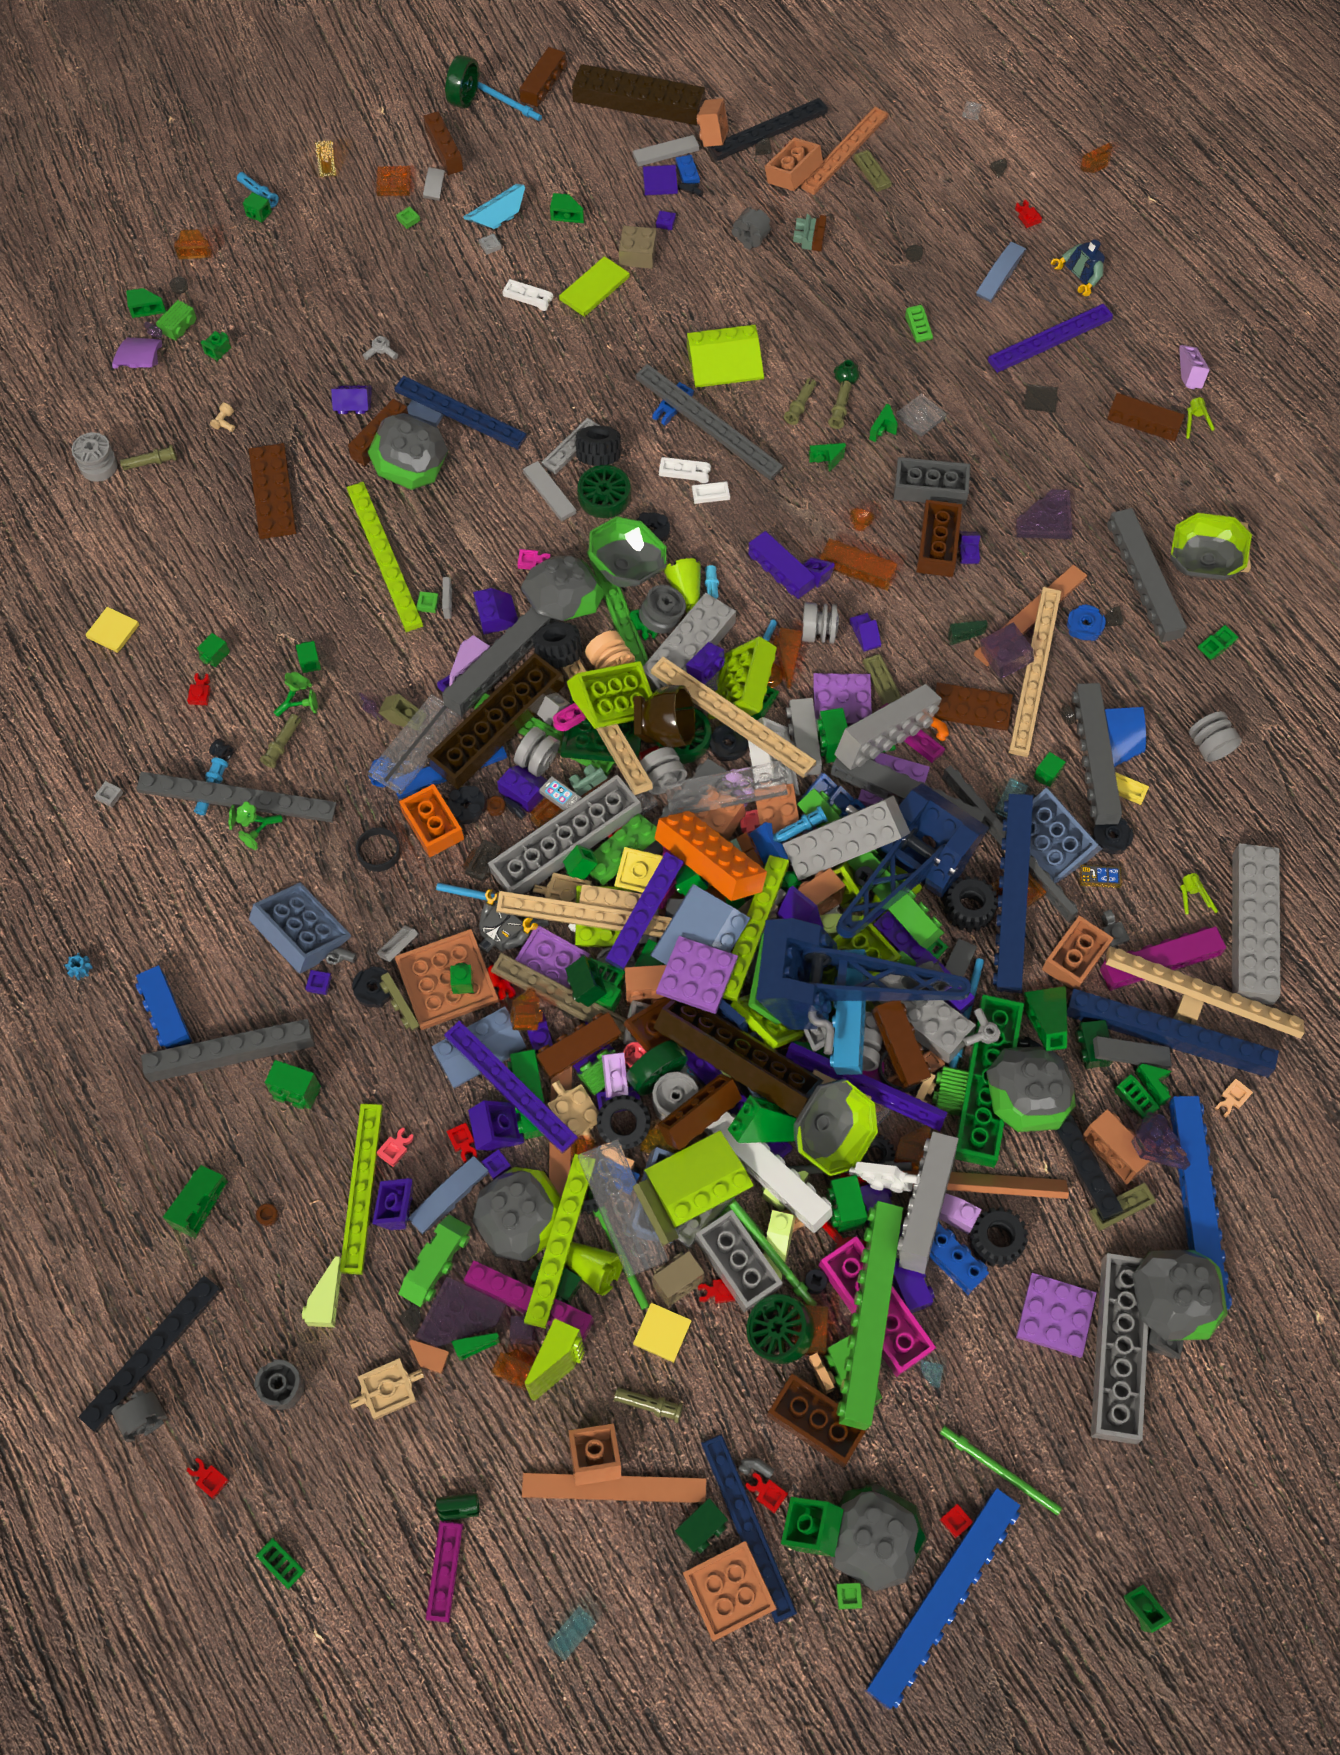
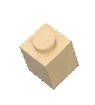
M1183 994L1173 1019L1194 1025L1198 1020L1204 1002Z

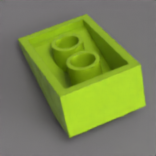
M845 861L831 868L846 885L843 900L840 904L843 909L851 904L862 889L855 881V870Z

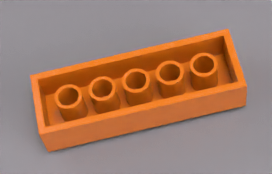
M684 811L659 818L654 839L677 858L684 861L688 867L729 900L734 901L762 892L767 871L709 827L707 823L700 820L693 812Z

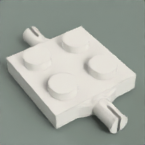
M857 1162L856 1167H851L849 1170L850 1176L857 1175V1177H861L875 1190L886 1188L902 1193L903 1191H912L913 1183L919 1184L920 1182L919 1175L902 1172L897 1166Z

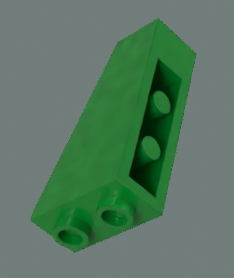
M1065 986L1024 992V1010L1045 1050L1066 1049L1067 1006Z
M750 1095L729 1126L728 1131L738 1143L795 1141L794 1122L797 1117L788 1114L784 1109L768 1100Z

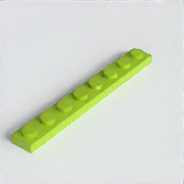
M769 855L764 868L767 874L761 893L754 894L746 915L750 917V920L738 938L732 954L738 956V960L723 995L724 999L737 1002L762 933L764 932L765 921L769 919L789 866V860Z
M360 1105L340 1264L341 1274L363 1275L383 1111L382 1105Z
M577 1154L574 1155L524 1319L526 1324L544 1329L547 1327L596 1159Z

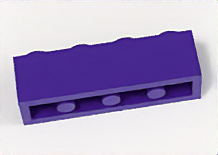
M766 531L749 542L748 554L751 559L756 560L763 570L769 572L776 582L781 583L791 595L800 599L815 587L816 576Z

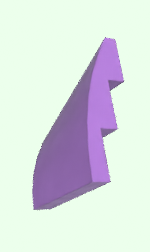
M127 337L119 346L112 367H154L158 364L157 349L162 347V340Z

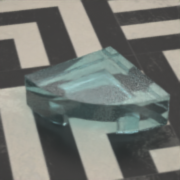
M921 1360L920 1369L924 1378L931 1386L939 1389L944 1365Z

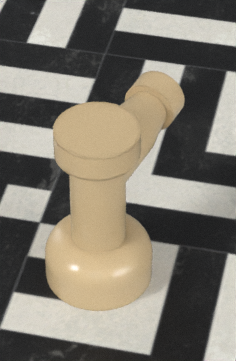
M222 403L219 407L220 413L214 420L210 421V425L217 430L223 427L233 432L235 426L225 421L224 418L231 416L234 410L230 405Z

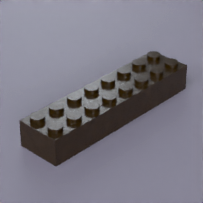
M580 64L572 85L573 102L697 125V114H699L700 107H702L705 101V87Z
M533 653L427 756L430 767L455 788L459 789L538 712L546 695L558 693L564 687L563 675L536 653Z
M673 999L661 1009L654 1025V1029L663 1036L672 1039L679 1046L688 1049L697 1057L704 1059L716 1069L728 1074L732 1079L741 1082L749 1087L751 1091L760 1094L769 1102L776 1104L795 1117H798L817 1085L822 1084L824 1081L717 1014Z

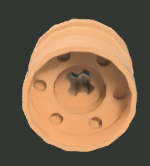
M610 630L596 636L590 641L585 650V654L591 664L595 666V670L635 662V656L630 652L629 647L625 645L624 640L617 631Z

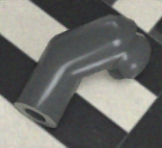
M337 948L326 956V962L332 965L343 960L354 963L357 959L356 953L343 948Z
M744 1458L741 1460V1465H739V1471L745 1475L750 1474L751 1469L769 1479L774 1472L771 1466L759 1458Z

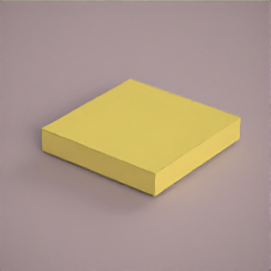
M107 607L86 633V637L119 653L138 628L139 623Z
M624 847L614 886L643 893L663 856Z
M651 1303L633 1345L674 1363L692 1320Z

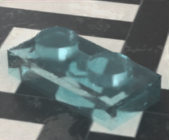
M579 1606L547 1645L561 1659L566 1661L597 1623Z

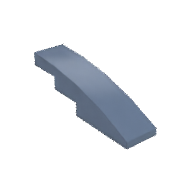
M1010 242L976 292V296L992 302L998 290L1002 289L1007 278L1009 279L1026 248Z
M473 1156L441 1184L412 1213L408 1220L423 1235L455 1208V1204L470 1193L472 1187L488 1174V1170Z

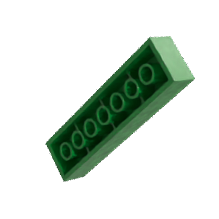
M982 995L978 1009L982 1008L988 1022L996 1024L1001 1034L998 1041L986 1044L979 1041L972 1044L967 1069L966 1089L956 1132V1138H958L956 1160L992 1168L995 1167L998 1161L1004 1121L993 1111L986 1071L1004 1048H1017L1024 1003ZM976 1019L974 1034L978 1033L981 1026L978 1019Z

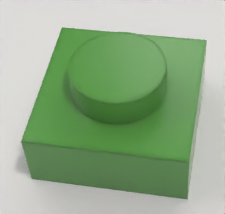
M410 206L396 214L397 220L406 229L420 221V216Z
M420 591L417 611L436 613L439 600L438 593Z
M860 1583L836 1584L838 1610L862 1609Z

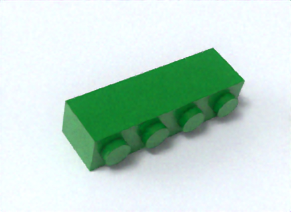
M535 1049L510 1054L511 1061L507 1062L508 1069L544 1103ZM515 1107L516 1113L521 1115V1120L517 1121L519 1133H524L525 1139L544 1136Z

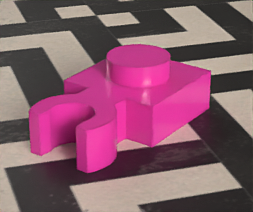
M520 549L518 569L530 570L551 558L548 553L538 555V551Z

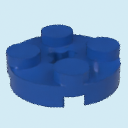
M1091 605L1078 606L1077 609L1069 613L1067 619L1069 635L1081 640H1097L1106 624L1104 615L1102 616L1099 613V609ZM1088 620L1090 625H1084L1082 622Z

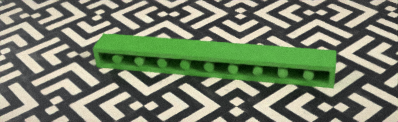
M813 788L797 804L806 815L817 810L818 806L821 807L828 822L816 825L817 828L842 818L840 815L842 813L841 809L836 804H830L828 801L830 797L823 790L819 792ZM874 849L847 862L855 871L863 866L870 867L875 871L882 860L877 857L879 852ZM890 865L880 878L890 876ZM904 880L896 881V888L900 884H902ZM890 882L878 884L875 888L871 889L881 901L891 894ZM911 890L888 909L919 945L928 949L945 932L940 928L942 923L935 916L931 917L927 913L929 911L928 907L922 901L918 903L915 899L917 895Z
M877 1201L873 1207L869 1208L867 1220L870 1221V1224L864 1234V1241H867L866 1249H863L861 1254V1262L864 1263L857 1282L860 1283V1289L856 1292L854 1304L857 1305L856 1313L854 1312L851 1318L853 1334H850L847 1348H850V1353L844 1363V1370L847 1373L846 1379L842 1380L840 1392L843 1393L842 1402H839L837 1408V1415L840 1416L839 1424L861 1430H866L872 1425L903 1207Z

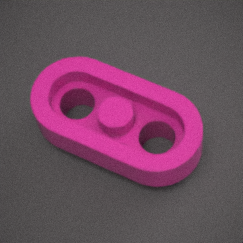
M573 703L553 716V726L559 731H567L584 721L586 717L576 703Z

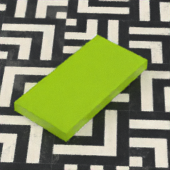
M604 256L561 293L559 300L585 317L630 277V273Z

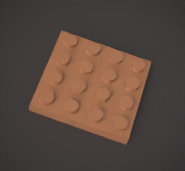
M472 929L395 956L421 1030L499 1002ZM458 963L471 964L474 993L453 994L450 983V966H455Z

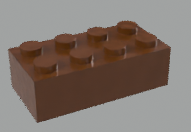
M926 500L916 573L953 577L957 558L962 504Z
M791 1374L767 1413L768 1418L843 1468L867 1429L861 1430L839 1424L840 1416L837 1415L838 1403L794 1374Z

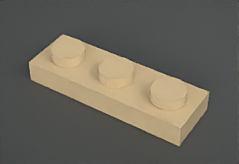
M582 884L579 903L633 911L642 894Z

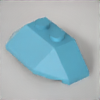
M522 184L513 185L464 215V219L484 227L498 228L501 226V222L514 218V214L519 212L525 186Z

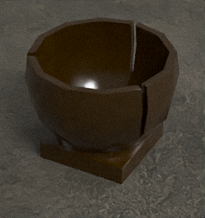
M668 685L659 688L648 699L642 696H634V735L648 744L658 742L664 747L690 745L695 737V709L675 710L694 706L691 695L685 685Z

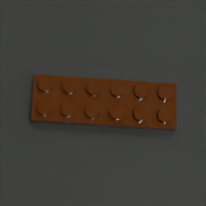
M284 443L248 448L260 540L296 534Z

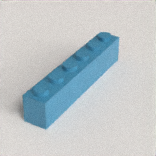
M865 949L842 950L867 956ZM847 968L845 986H855L867 980V977L858 970ZM834 1001V1008H836V1015H833L832 1024L835 1028L834 1054L830 1055V1065L834 1068L837 1075L862 1074L866 1001Z

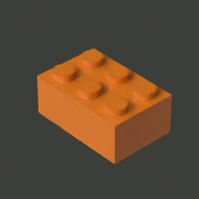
M434 784L399 801L404 817L429 858L464 840L462 828Z

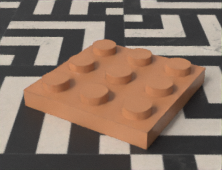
M747 1541L683 1572L713 1642L777 1610Z

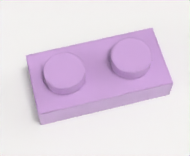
M624 1053L602 1055L606 1097L629 1095Z

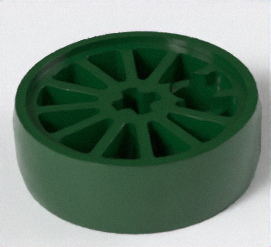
M457 55L453 59L448 70L445 85L446 100L450 105L459 108H468L471 105L479 82V65L476 59L465 55Z
M611 465L594 466L585 471L578 481V501L582 509L593 517H615L625 511L630 503L631 484L629 478L617 467Z
M684 707L675 710L690 709L693 707ZM694 708L695 730L699 727H702L703 730L695 731L692 743L686 745V748L671 747L678 754L679 762L682 764L699 760L710 747L712 737L711 725L707 717L696 708ZM655 743V745L658 746L659 749L665 748L660 743Z
M675 1041L663 1042L639 1058L627 1072L626 1078L637 1094L641 1096L653 1092L654 1085L660 1077L667 1073L680 1072L686 1065L688 1057L682 1047Z
M774 1294L759 1301L752 1309L748 1317L746 1332L748 1342L758 1356L774 1364H789L800 1359L808 1351L814 1338L815 1326L810 1311L802 1302L789 1295ZM789 1306H794V1308L788 1313ZM775 1310H778V1315L776 1314V1316L772 1319V1313ZM798 1313L800 1314V1319L791 1321ZM762 1325L767 1327V1329L760 1330ZM802 1325L801 1332L794 1331V1327ZM793 1335L799 1336L796 1344L791 1340ZM785 1341H787L788 1344L791 1346V1349L787 1352L784 1343ZM770 1343V1346H769V1349H768V1352H767V1350L765 1349V1347ZM778 1344L780 1353L775 1355V1351Z

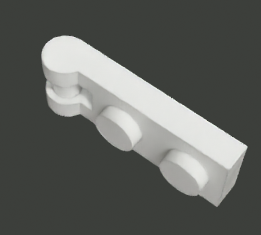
M509 279L503 290L504 297L536 306L542 311L547 310L548 303L554 297L549 291Z
M661 457L659 476L708 483V473L711 470V465L707 462Z

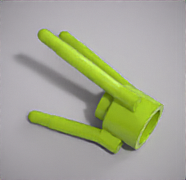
M1201 397L1193 399L1190 402L1191 407L1187 409V439L1190 438L1192 414L1197 417L1204 415L1211 431L1215 430L1208 415L1204 399Z
M1198 874L1186 875L1182 879L1184 884L1180 886L1183 893L1185 914H1189L1188 891L1190 894L1199 892L1208 908H1212L1214 913H1217L1218 910L1204 889Z

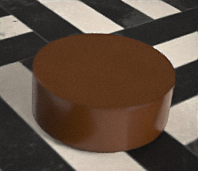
M492 796L487 800L486 810L490 815L500 816L504 813L506 805L503 798Z
M269 1203L261 1205L256 1211L257 1221L266 1227L274 1225L279 1218L278 1210Z

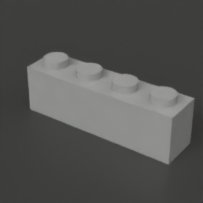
M813 698L792 699L789 701V707H786V718L790 719L788 734L789 736L792 735L793 739L790 743L816 760V765L806 776L820 775L822 762Z

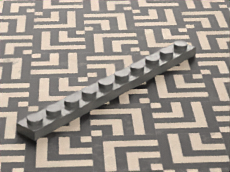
M646 364L636 374V380L770 481L782 470L783 465L650 365Z
M951 765L944 770L942 779L964 803L978 807L986 813L982 823L989 827L988 831L1002 846V838H1006L1007 831H1003V824L1000 822L998 815L987 807L984 799L978 797L974 788L964 781L958 770H955ZM1030 856V880L1068 923L1071 922L1078 913L1076 904L1064 895L1062 888L1051 880L1049 873L1038 865L1036 858Z
M147 772L140 773L136 788L138 793L228 807L235 805V808L242 806L244 802H249L256 807V811L333 823L337 806L336 802Z

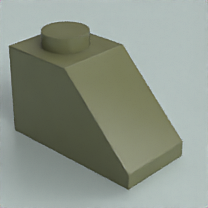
M400 694L386 697L378 712L392 724L415 731H420L427 716Z

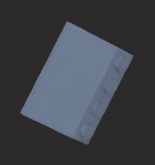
M1046 787L1033 799L1030 856L1036 858L1038 865L1049 873L1051 880L1056 884L1087 863L1103 848L1052 791Z
M301 882L254 903L249 917V921L299 974L315 967L326 958L329 952L337 949L351 938V934Z
M692 884L650 956L667 965L679 936L730 953L750 917Z

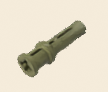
M808 378L796 400L791 402L789 411L784 414V419L787 423L791 425L798 424L799 416L804 413L805 404L817 385L814 379L811 381V378Z
M849 381L841 382L836 404L831 410L832 416L829 418L828 424L834 429H841L844 426L843 419L847 415L846 404L852 387Z
M169 445L168 448L164 449L156 448L151 453L120 459V464L123 467V471L153 463L160 465L162 462L169 460L177 461L174 446Z
M291 714L275 741L269 743L268 750L260 757V761L270 768L276 767V761L285 752V745L302 721L297 715Z
M617 1387L614 1397L615 1402L654 1412L656 1417L670 1418L675 1423H679L684 1405L681 1402L677 1404L666 1401L665 1397L656 1399Z

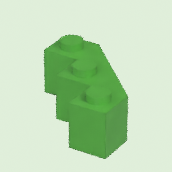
M451 1215L444 1218L434 1231L436 1234L431 1242L426 1243L417 1257L418 1262L414 1269H410L406 1274L399 1295L419 1307L427 1301L430 1302L436 1294L434 1288L437 1280L444 1274L447 1275L453 1267L451 1261L454 1253L461 1247L464 1248L469 1242L470 1237L468 1233L471 1227Z

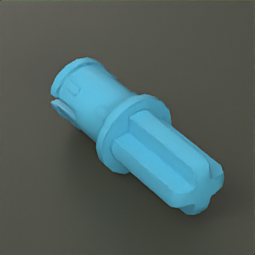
M709 565L705 568L706 580L704 584L707 587V594L717 599L719 585L716 573L717 568Z

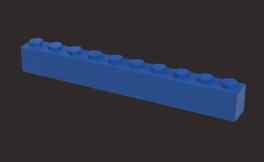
M1174 1096L1169 1102L1188 1248L1210 1258L1220 1268L1228 1311L1232 1305V1298L1230 1293L1227 1292L1229 1278L1227 1271H1224L1225 1252L1221 1249L1220 1244L1222 1231L1221 1228H1218L1217 1223L1219 1210L1218 1207H1215L1214 1202L1216 1189L1211 1182L1213 1168L1212 1165H1209L1208 1161L1210 1147L1209 1144H1206L1205 1140L1207 1127L1202 1119L1204 1106L1200 1103L1199 1096Z
M998 1488L990 1495L865 1690V1692L888 1710L893 1706L897 1708L904 1698L902 1691L905 1686L911 1687L918 1676L915 1671L919 1664L924 1666L931 1655L928 1650L932 1644L937 1646L944 1635L941 1631L946 1623L950 1625L957 1615L954 1609L958 1603L963 1605L970 1594L967 1591L971 1583L975 1585L982 1575L980 1568L984 1563L987 1565L990 1563L995 1555V1552L992 1551L996 1543L1001 1545L1008 1534L1005 1531L1008 1524L1013 1525L1020 1515L1017 1510L1021 1505Z

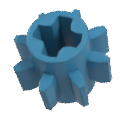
M77 953L76 956L68 957L69 961L68 964H65V967L69 970L67 974L70 977L75 975L80 980L81 977L89 976V969L93 967L89 963L90 959L88 956L82 958Z

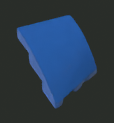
M1144 708L1105 709L1115 768L1117 765L1131 760L1132 757L1138 756L1146 750Z
M821 773L797 801L799 803L815 788L819 792L823 790L830 797L828 801L831 805L836 804L841 809L842 813L840 815L842 817L849 815L845 811L849 805H852L857 810L865 808L858 799H854L842 786H837L825 773Z
M765 822L749 834L765 866L769 855L788 860L782 843L774 842L772 823Z

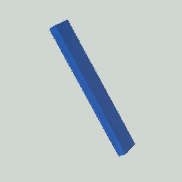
M503 746L482 767L506 759L507 754ZM428 766L394 779L392 785L398 799H402L432 784L436 786L447 780Z

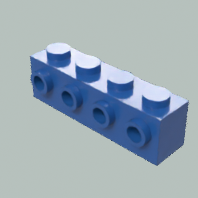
M158 965L137 974L138 983L135 985L139 994H143L145 997L142 1003L146 1011L151 1012L152 1017L149 1020L153 1029H157L159 1035L156 1037L160 1046L170 1049L192 1042L161 967Z
M938 1221L929 1257L969 1296L988 1276V1268L981 1260H976L971 1255L970 1249L954 1239L955 1235L948 1228L944 1229Z

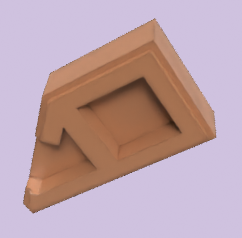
M410 1339L409 1344L420 1367L442 1374L449 1351Z

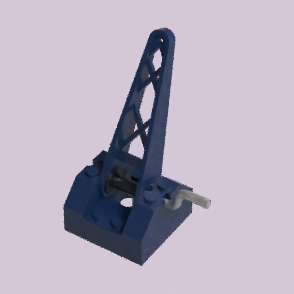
M924 783L912 789L899 805L910 834L876 849L879 852L878 855L883 860L840 917L836 926L837 933L844 938L854 937L920 882L939 898L944 897L948 893L949 888H951V885L957 882L989 827ZM849 805L845 811L851 814L858 810ZM923 837H932L935 840V848L922 841ZM890 865V876L880 878ZM895 865L908 873L895 875ZM905 880L896 888V881ZM890 882L891 894L881 902L869 903L870 889L875 884ZM864 898V905H858ZM864 910V918L852 922V912Z
M794 918L765 921L756 999L788 1030L825 1028L824 1054L830 1055L833 1052L834 1027L828 1021V1015L831 1012L830 1001L963 1000L969 996L971 983L965 977L837 950V943L822 926ZM829 965L839 967L837 985L822 984L823 970ZM847 968L856 969L868 978L855 986H845ZM868 971L879 972L880 974L873 976ZM890 974L913 978L919 985L911 989L888 988L879 979ZM941 981L947 983L952 988L946 991H937L931 984ZM871 983H875L878 987H865V986H867V985H869V984H871Z

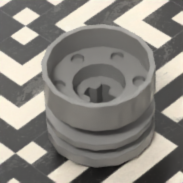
M90 432L79 436L73 442L71 448L72 455L84 478L99 482L110 478L116 472L118 466L117 459L108 439L104 435Z
M804 603L802 642L814 643L816 635L819 634L821 636V643H825V637L829 635V644H834L839 625L837 604H832L831 612H827L828 605L824 603L822 612H818L817 603Z
M1225 712L1212 713L1196 722L1189 730L1190 737L1194 739L1195 745L1200 746L1199 751L1206 762L1216 761L1229 755L1242 742L1236 729L1230 728L1232 724Z

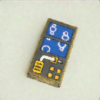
M1080 865L1079 867L1080 886L1120 888L1122 885L1121 867Z

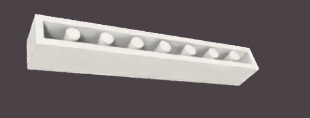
M724 1113L719 1120L713 1122L704 1130L709 1136L721 1131L745 1170L813 1233L819 1230L833 1216L831 1203L825 1197H819L816 1194L815 1188L807 1182L805 1184L795 1169L792 1168L790 1170L785 1165L786 1163L778 1154L775 1156L770 1152L771 1149L765 1142L738 1143L728 1131L729 1126L736 1117L735 1114Z

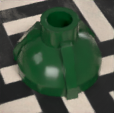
M845 360L834 369L835 378L839 383L849 381L851 384H854L859 379L858 366L852 360Z

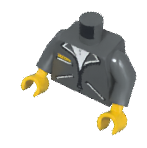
M493 889L487 890L485 897L488 901H485L479 922L480 933L484 940L478 945L483 952L488 953L494 946L501 952L522 946L531 934L530 930H536L538 924L533 923L530 927V922L533 918H526L522 922L514 915L496 912L498 903L494 904V901L498 900L499 892L492 898L491 893Z

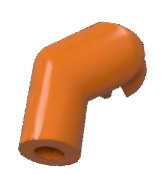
M933 717V723L930 726L937 729L936 738L945 741L946 737L949 736L947 725Z

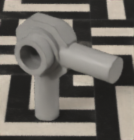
M383 336L376 337L372 341V348L363 354L365 360H368L376 353H386L394 360L398 357V354L390 348V341Z
M982 1008L976 1009L974 1013L981 1026L978 1033L963 1038L965 1045L969 1046L979 1041L986 1044L998 1041L1001 1033L997 1025L988 1022Z

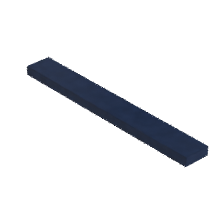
M404 375L394 388L395 392L519 450L527 438V433Z
M721 1434L702 1442L701 1446L741 1542L747 1541L777 1607V1610L771 1612L775 1624L796 1615L797 1612L723 1435Z

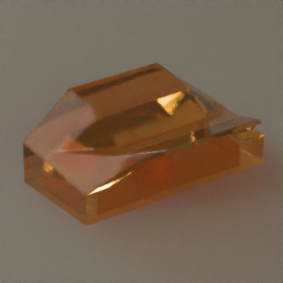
M1110 142L1083 155L1080 169L1083 172L1096 173L1106 168L1113 148Z
M198 229L180 231L178 240L174 243L178 259L212 257L209 242Z
M544 799L530 812L532 815L530 821L540 828L564 810L549 799Z
M518 1349L509 1353L500 1352L491 1374L527 1391L525 1381L536 1358Z

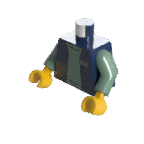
M1095 239L1085 244L1080 243L1065 252L1060 260L1053 259L1051 261V265L1059 262L1055 268L1056 270H1061L1063 263L1066 262L1065 266L1085 284L1080 285L1078 288V292L1083 293V296H1089L1091 294L1090 288L1094 287L1103 276L1105 256L1098 250L1101 243Z

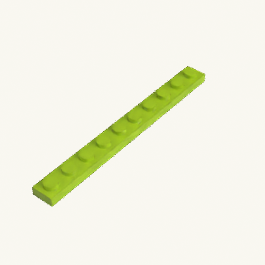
M364 482L346 487L405 632L423 627L422 620Z

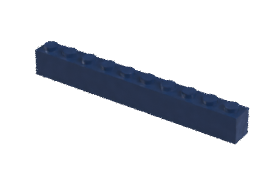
M1009 794V800H1004V812H1007L1008 816L1007 819H1003V831L1007 832L1006 838H1002L1001 850H1005V857H1001L1000 869H1004V876H1000L999 888H1003V895H998V907H1002V912L997 914V926H1001L1000 934H996L995 946H999V953H995L994 965H998V973L993 974V985H997V992L1022 993L1033 795Z
M1073 989L1068 999L1067 1017L1083 1022L1106 1020L1107 1029L1267 1078L1276 1068L1279 1051L1077 989Z

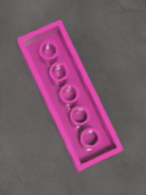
M857 1236L823 1258L818 1265L826 1274L827 1279L852 1315L854 1312L856 1313L857 1305L854 1304L856 1292L860 1289V1283L857 1282L864 1263L861 1262V1254L863 1249H866ZM892 1286L882 1357L894 1375L898 1377L932 1353L936 1347Z

